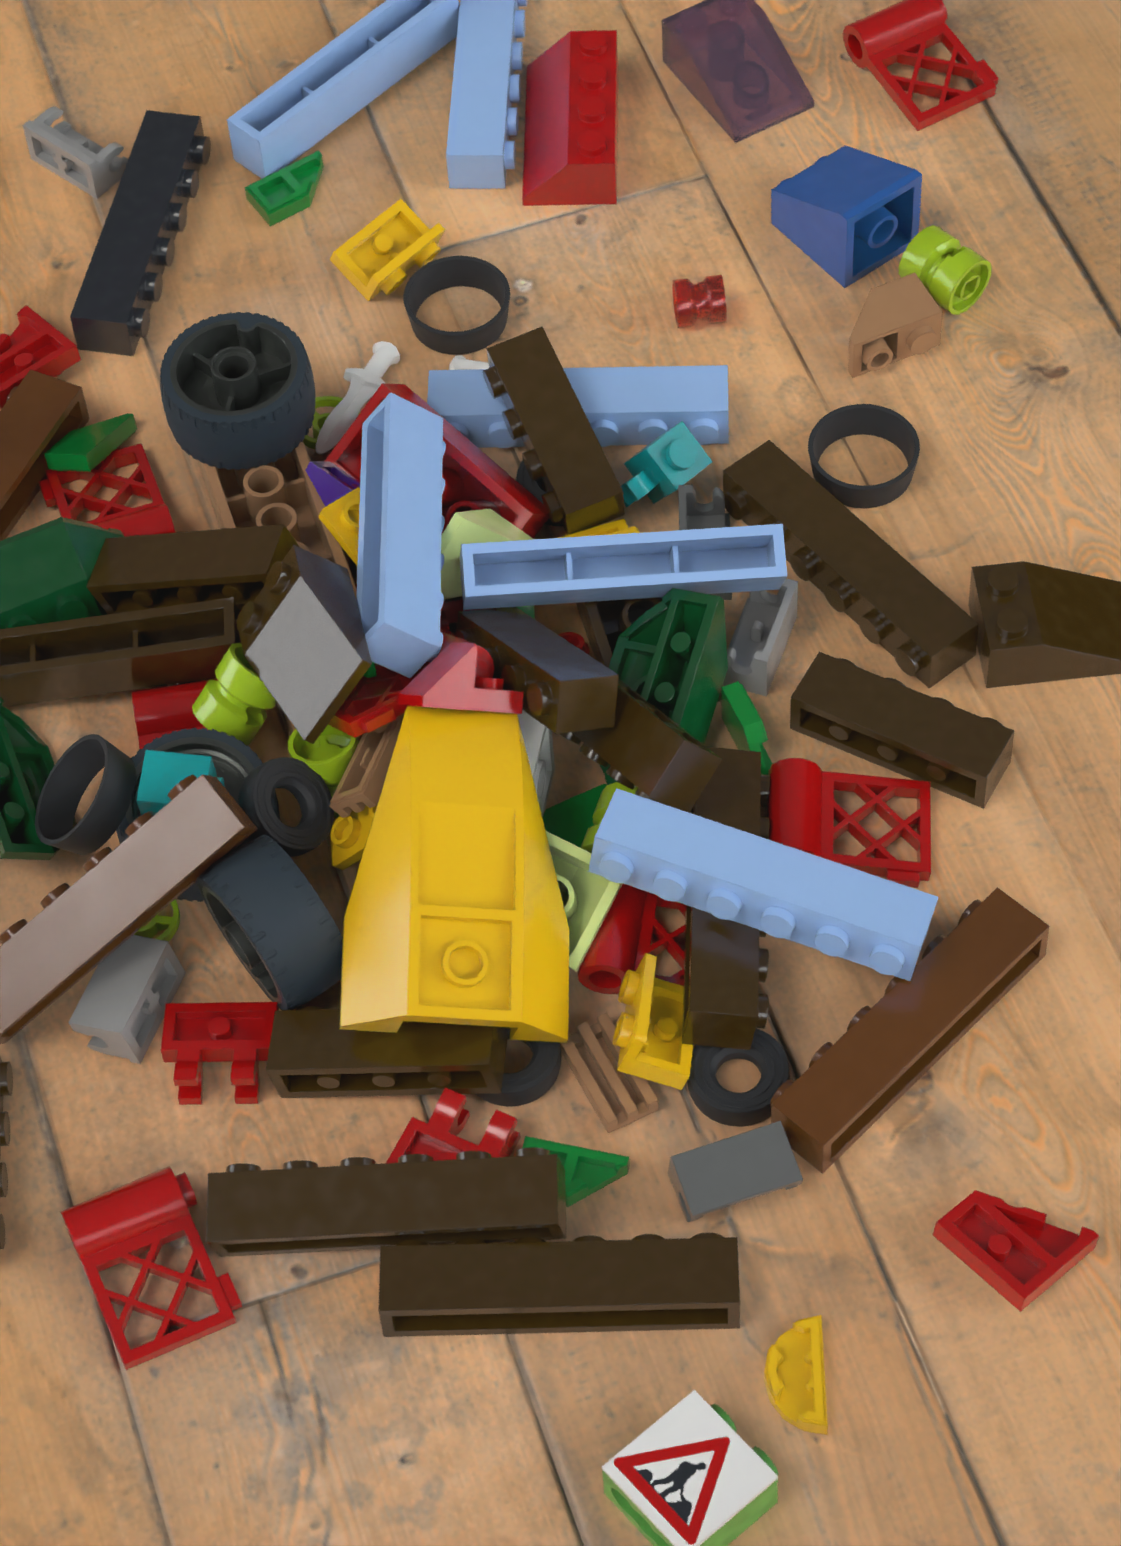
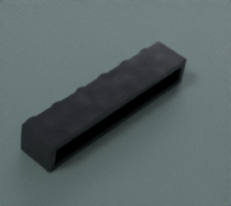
M146 110L70 315L78 350L134 356L140 337L145 338L147 336L150 325V308L152 303L158 302L161 297L162 274L165 266L170 267L173 263L175 254L174 241L177 232H183L187 220L186 207L189 198L196 197L199 186L198 173L201 164L206 165L210 157V138L204 136L201 116Z

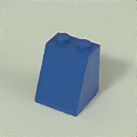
M845 145L830 155L819 158L810 167L791 178L784 179L775 188L771 189V224L841 286L846 288L903 253L908 244L919 233L922 174L916 169Z

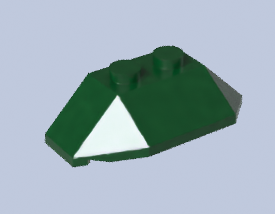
M60 517L0 541V629L108 615L89 591L87 584L105 539L124 537L122 531L112 528L107 530L90 523Z
M672 588L662 597V602L646 611L618 636L609 669L617 673L619 679L704 744L728 670L724 600L716 595ZM610 764L607 767L600 765L607 785L617 782L606 773Z
M0 697V859L51 860L60 848L44 844L39 840L35 829V815L41 791L55 763L49 747L19 716L3 706L5 701ZM75 817L73 822V828L77 825Z

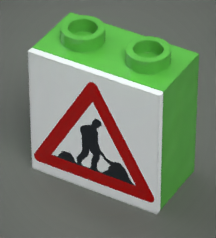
M695 1390L602 1466L604 1494L653 1546H728L778 1503V1470L764 1451L756 1446L751 1449L736 1433L737 1429L733 1421L721 1407L716 1404L710 1406Z

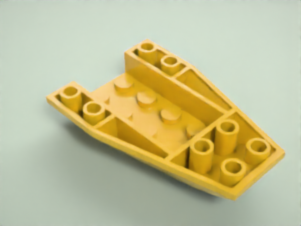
M407 705L343 918L340 1029L397 1033L403 1021L509 1027L510 1040L566 1043L568 1041L569 926L518 714Z

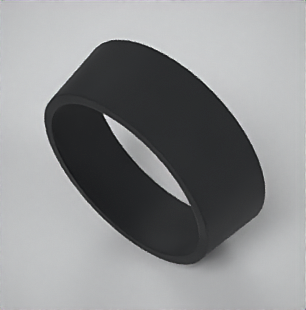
M450 256L434 260L417 270L406 284L403 300L413 332L422 344L440 353L453 355L469 354L491 345L503 333L508 317L510 287L505 275L493 264L476 257ZM455 286H469L481 289L492 295L501 307L497 315L484 325L458 332L434 329L416 317L419 307L430 295L439 290Z
M854 404L831 411L817 422L809 437L808 452L814 479L837 500L849 507L873 508L894 501L906 491L915 471L920 453V442L914 427L899 413L879 405ZM865 434L884 438L896 445L904 454L908 467L899 476L890 481L877 485L861 486L848 484L833 478L821 468L818 462L824 450L833 442L847 436Z
M97 734L86 735L73 743L57 761L41 791L35 815V829L39 840L44 844L80 855L93 853L102 847L115 833L130 806L136 783V769L132 759ZM104 768L101 784L91 806L73 828L75 813L82 795L92 779Z

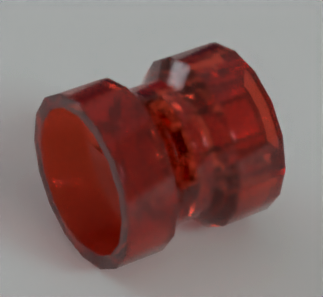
M721 274L706 276L703 281L697 282V284H693L688 278L672 280L673 305L677 328L692 327L697 319H701V321L707 320L710 324L726 323V298Z

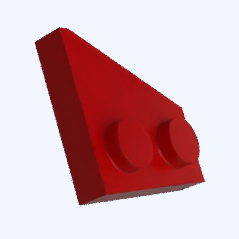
M27 305L16 314L20 324L10 337L7 334L1 333L0 409L6 404L10 391L15 386H19L30 369L51 377H57L64 370L81 361L77 345Z
M977 1190L973 1191L936 1222L932 1234L1020 1312L1093 1251L1099 1238L1095 1231L1083 1226L1080 1234H1076L1045 1223L1047 1217L1045 1213L1027 1207L1010 1206L1001 1198Z

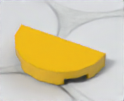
M822 1315L797 1320L792 1324L791 1329L780 1335L775 1344L770 1346L767 1352L764 1382L770 1403L785 1421L805 1432L828 1435Z

